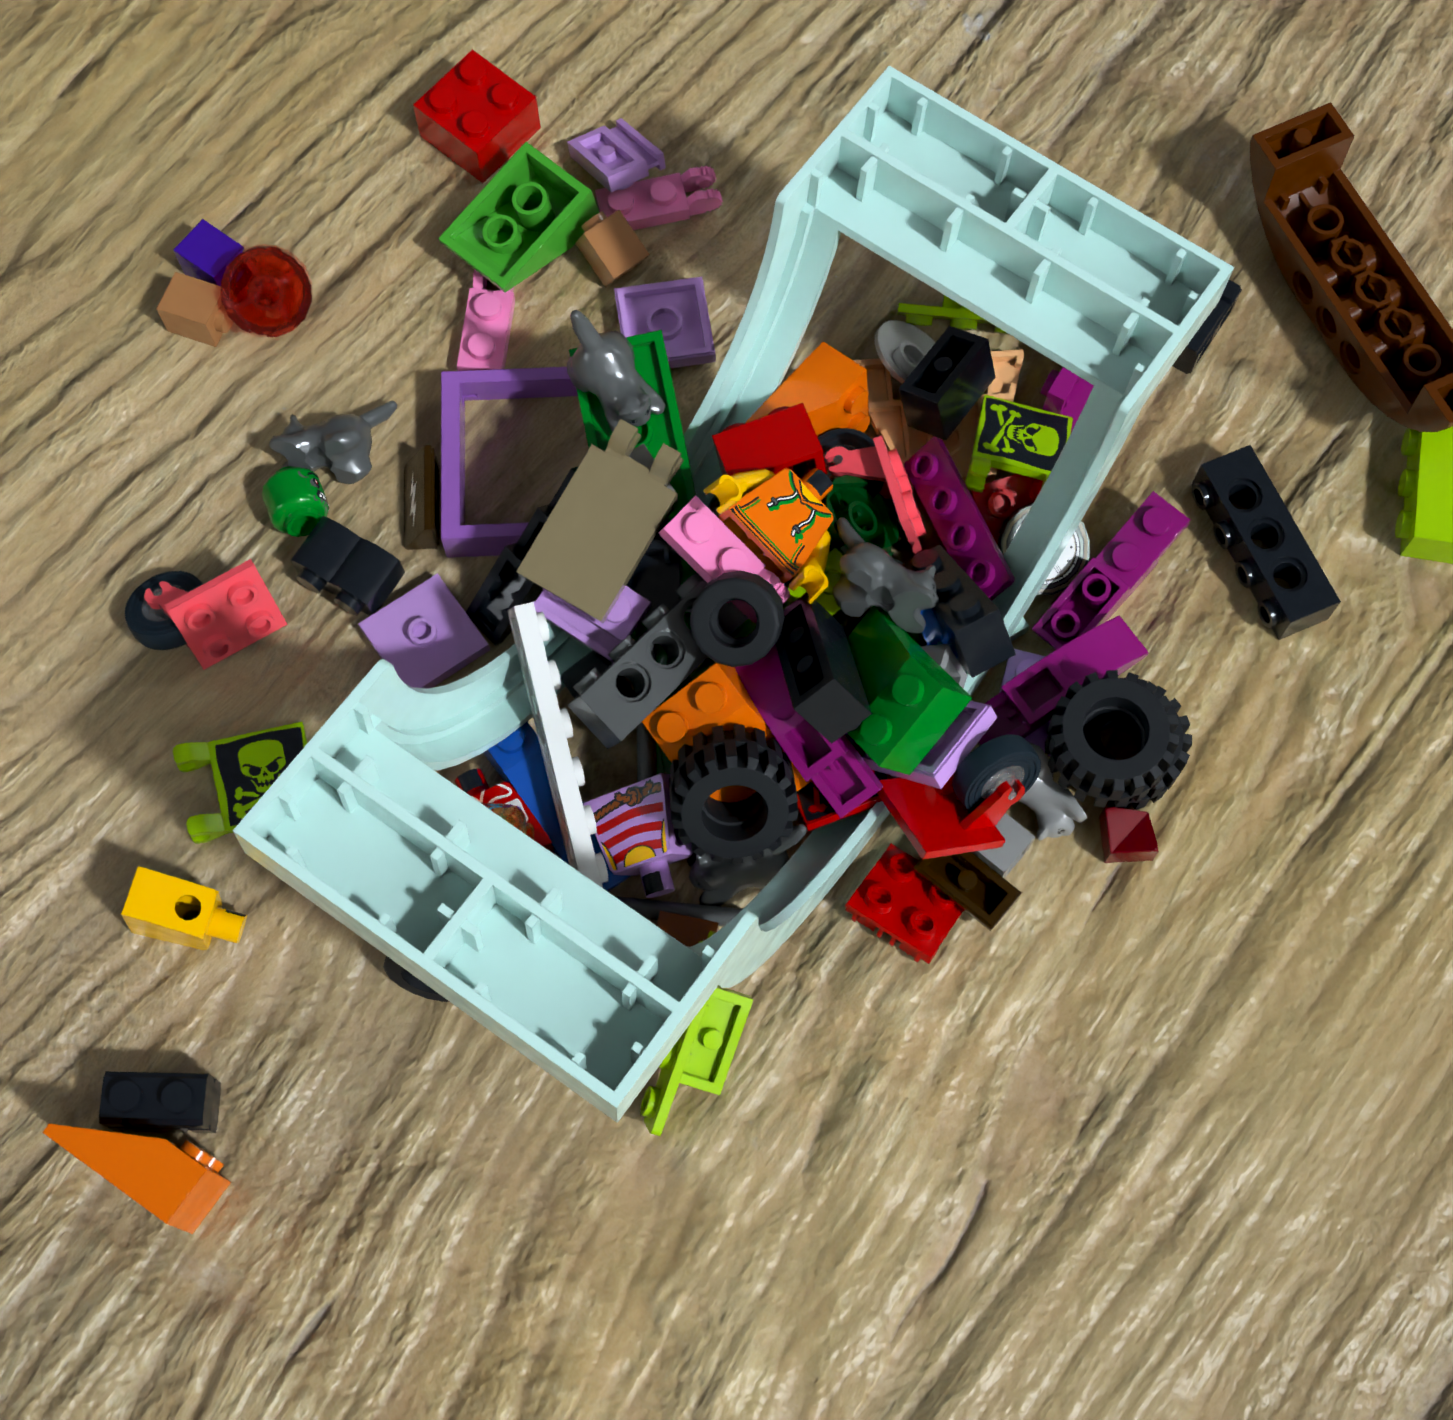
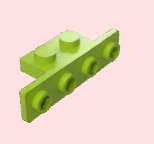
M710 931L707 938H709L716 932ZM717 986L659 1066L661 1071L656 1086H648L640 1108V1115L644 1116V1123L649 1133L661 1136L679 1083L716 1095L721 1094L753 1003L750 995Z

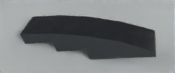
M578 467L570 469L550 504L537 508L519 540L504 547L466 611L471 621L495 645L501 644L512 632L507 610L514 606L536 601L543 591V588L522 577L516 571Z

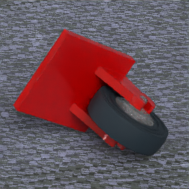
M1012 734L993 738L973 750L961 762L942 789L903 778L879 780L884 787L877 794L922 860L1000 848L1006 840L996 825L1010 806L1018 802L1035 783L1041 770V761L1036 751L1023 737Z

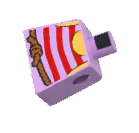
M660 773L583 803L584 806L590 805L593 811L597 828L595 836L610 871L614 875H641L646 898L658 897L673 892L675 888L669 864L688 858L693 854L692 843L684 845L678 837V829H674L672 824L669 790L670 774Z

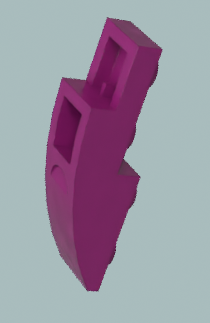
M1153 491L1096 558L1093 557L1034 625L1032 631L1057 650L1080 635L1106 622L1156 567L1161 556L1189 525L1190 519Z
M1120 615L1087 631L1001 686L1002 691L984 703L991 705L997 719L978 741V745L980 746L993 738L1012 734L1026 738L1051 720L1061 696L1065 697L1068 688L1077 681L1082 685L1085 676L1095 672L1101 680L1104 678L1107 670H1118L1119 676L1148 656L1149 652Z
M775 644L765 657L755 663L735 667L753 703L788 758L806 782L810 779L814 782L840 818L847 815L884 787L845 734L831 744L793 709Z

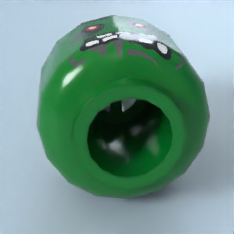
M293 466L280 468L263 485L262 498L273 527L282 533L296 537L307 536L322 516H328L329 504L317 474L310 469Z

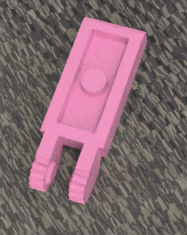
M711 166L689 168L681 175L680 173L636 181L630 187L613 192L606 188L595 190L599 212L603 211L606 217H609L617 210H620L633 230L690 219L692 215L706 213V211L711 212L719 208L723 202L721 193L717 189L700 190L701 188H709V186L716 182V175ZM695 191L689 197L686 198L685 193Z
M475 269L473 273V288H469L457 370L505 369L515 306L514 287L506 293L501 289L500 291L487 290L488 279Z
M694 496L659 532L660 536L707 583L723 573L745 571L757 574L772 584L780 596L782 604L791 596L784 583L774 573L764 569L765 565L697 496ZM741 600L727 602H732L748 619L756 624V613L751 605Z

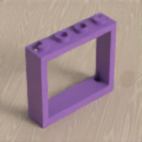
M567 367L441 372V541L447 558L499 556L505 546L516 543L529 523L465 525V401L578 396L577 389L567 373Z

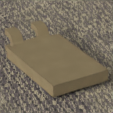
M620 419L615 427L605 451L593 444L590 446L516 571L522 577L601 623L605 622L676 502L678 494L667 488V486L684 461L681 458L680 452L664 443L657 453L651 469L630 458L629 455L639 442L641 434L638 433V428Z

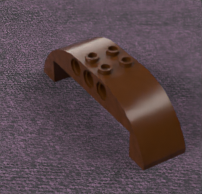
M1330 102L1252 135L1250 140L1252 184L1265 236L1288 286L1345 372L1374 406L1402 426L1419 432H1438L1452 427L1453 329L1341 170L1354 139L1352 131Z

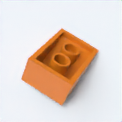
M823 341L745 423L767 416L776 408L783 406L792 407L803 403L817 437L828 431L840 428L855 429L865 433L870 423L867 369Z
M715 663L652 711L642 721L671 762L679 760L678 751L684 743L693 746V736L700 732H703L706 736L711 735L712 727L723 725L724 731L733 730L734 724L745 725V732L751 733L754 728L765 731L766 741L774 737L749 696L735 667ZM791 762L796 791H799L812 780L810 779L806 782ZM733 785L715 791L710 797L721 802H739L749 798L756 791L746 786Z
M50 1123L42 1132L164 1223L191 1234L196 1231L231 1183V1181L219 1173L224 1164L188 1140L179 1147L161 1138Z

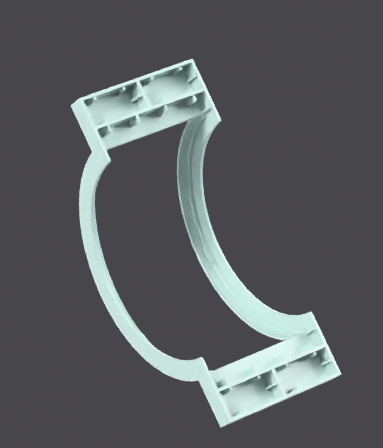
M888 66L784 187L775 201L765 253L746 310L721 367L699 410L684 434L696 496L710 508L716 496L713 493L705 495L703 490L722 476L712 435L722 432L732 424L745 423L779 388L811 320L825 285L840 235L843 233L1094 385L1051 473L1003 555L1015 577V581L992 602L999 608L1010 637L1092 503L1144 403L1218 304L1234 267L900 71ZM546 620L549 629V641L543 643L548 661L555 660L561 679L563 672L586 656L592 649ZM515 644L487 665L468 676L447 685L433 688H414L405 684L399 678L393 665L385 659H380L234 828L233 832L245 854L617 1123L717 986L731 988L742 982L767 961L830 891L890 813L883 801L876 802L873 808L814 829L780 871L746 907L718 932L703 942L688 947L436 772L459 765L482 754L504 740L533 717ZM964 669L968 676L963 689L970 696L973 695L988 670L972 678ZM562 679L561 689L555 690L556 696L566 687Z

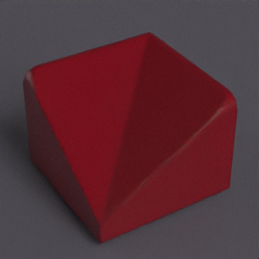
M1115 807L1102 810L1099 815L1104 863L1154 860L1159 851L1148 812Z

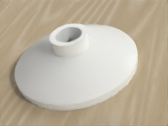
M890 320L883 323L876 331L874 340L880 360L892 377L902 384L935 344V341L925 332L912 324L899 320Z

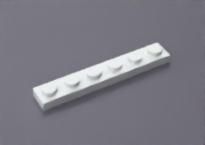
M534 602L514 606L507 610L518 650L522 674L570 866L603 888L602 883L608 882V871L603 855L601 853L595 854L590 836L597 833L596 822L591 806H583L579 786L585 785L584 772L577 756L571 758L567 738L573 737L572 723L567 709H559L555 690L561 689L560 674L555 660L548 661L543 643L549 641L547 621L543 612L536 613Z

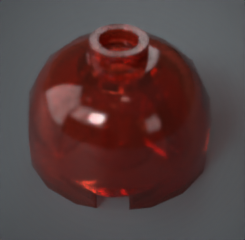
M257 244L241 250L228 263L221 280V302L228 317L242 330L249 333L254 332L259 335H267L266 337H278L293 331L305 320L313 300L312 280L305 264L292 251L278 245Z

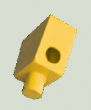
M140 866L137 867L121 913L131 933L200 950H208L212 937L238 944L247 918L246 914L222 908L219 891ZM191 911L200 912L199 915L192 920L183 919L184 916Z

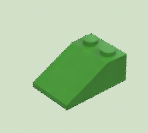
M525 142L443 232L438 240L506 293L572 248L582 234L585 233L581 226L600 212L592 190L532 145Z

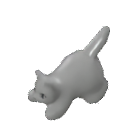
M1030 743L1039 756L1041 770L1035 783L1019 802L1035 812L1039 827L1036 836L1039 841L1046 837L1058 838L1071 835L1075 827L1073 820L1082 823L1087 819V815L1068 788L1064 790L1053 781L1054 773H1051L1049 769V759L1042 748ZM1006 768L995 773L987 782L998 777Z

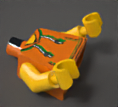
M764 468L735 473L731 476L725 474L704 488L703 492L705 495L713 493L720 502V507L716 509L719 513L717 517L765 565L764 569L774 573L782 583H786L798 573L789 584V588L793 591L798 586L804 588L809 596L807 602L810 604L828 587L829 582L825 575L831 536L827 529L834 517L821 500L833 489V483L822 470L812 468L800 479L789 468L783 469L776 475Z

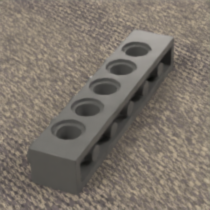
M697 572L675 590L681 598L670 609L662 603L642 621L647 630L636 641L628 635L608 653V656L614 661L602 673L594 667L573 686L579 695L567 706L607 749L621 742L708 658L701 652L694 641L692 632L687 627L684 619L685 612L691 613L694 601L708 584ZM732 602L723 604L718 614L719 625L729 636L748 620V617ZM651 644H658L664 648L668 657L666 665L659 664L653 659L650 651ZM617 676H624L631 681L634 687L632 698L625 697L618 691L616 687Z

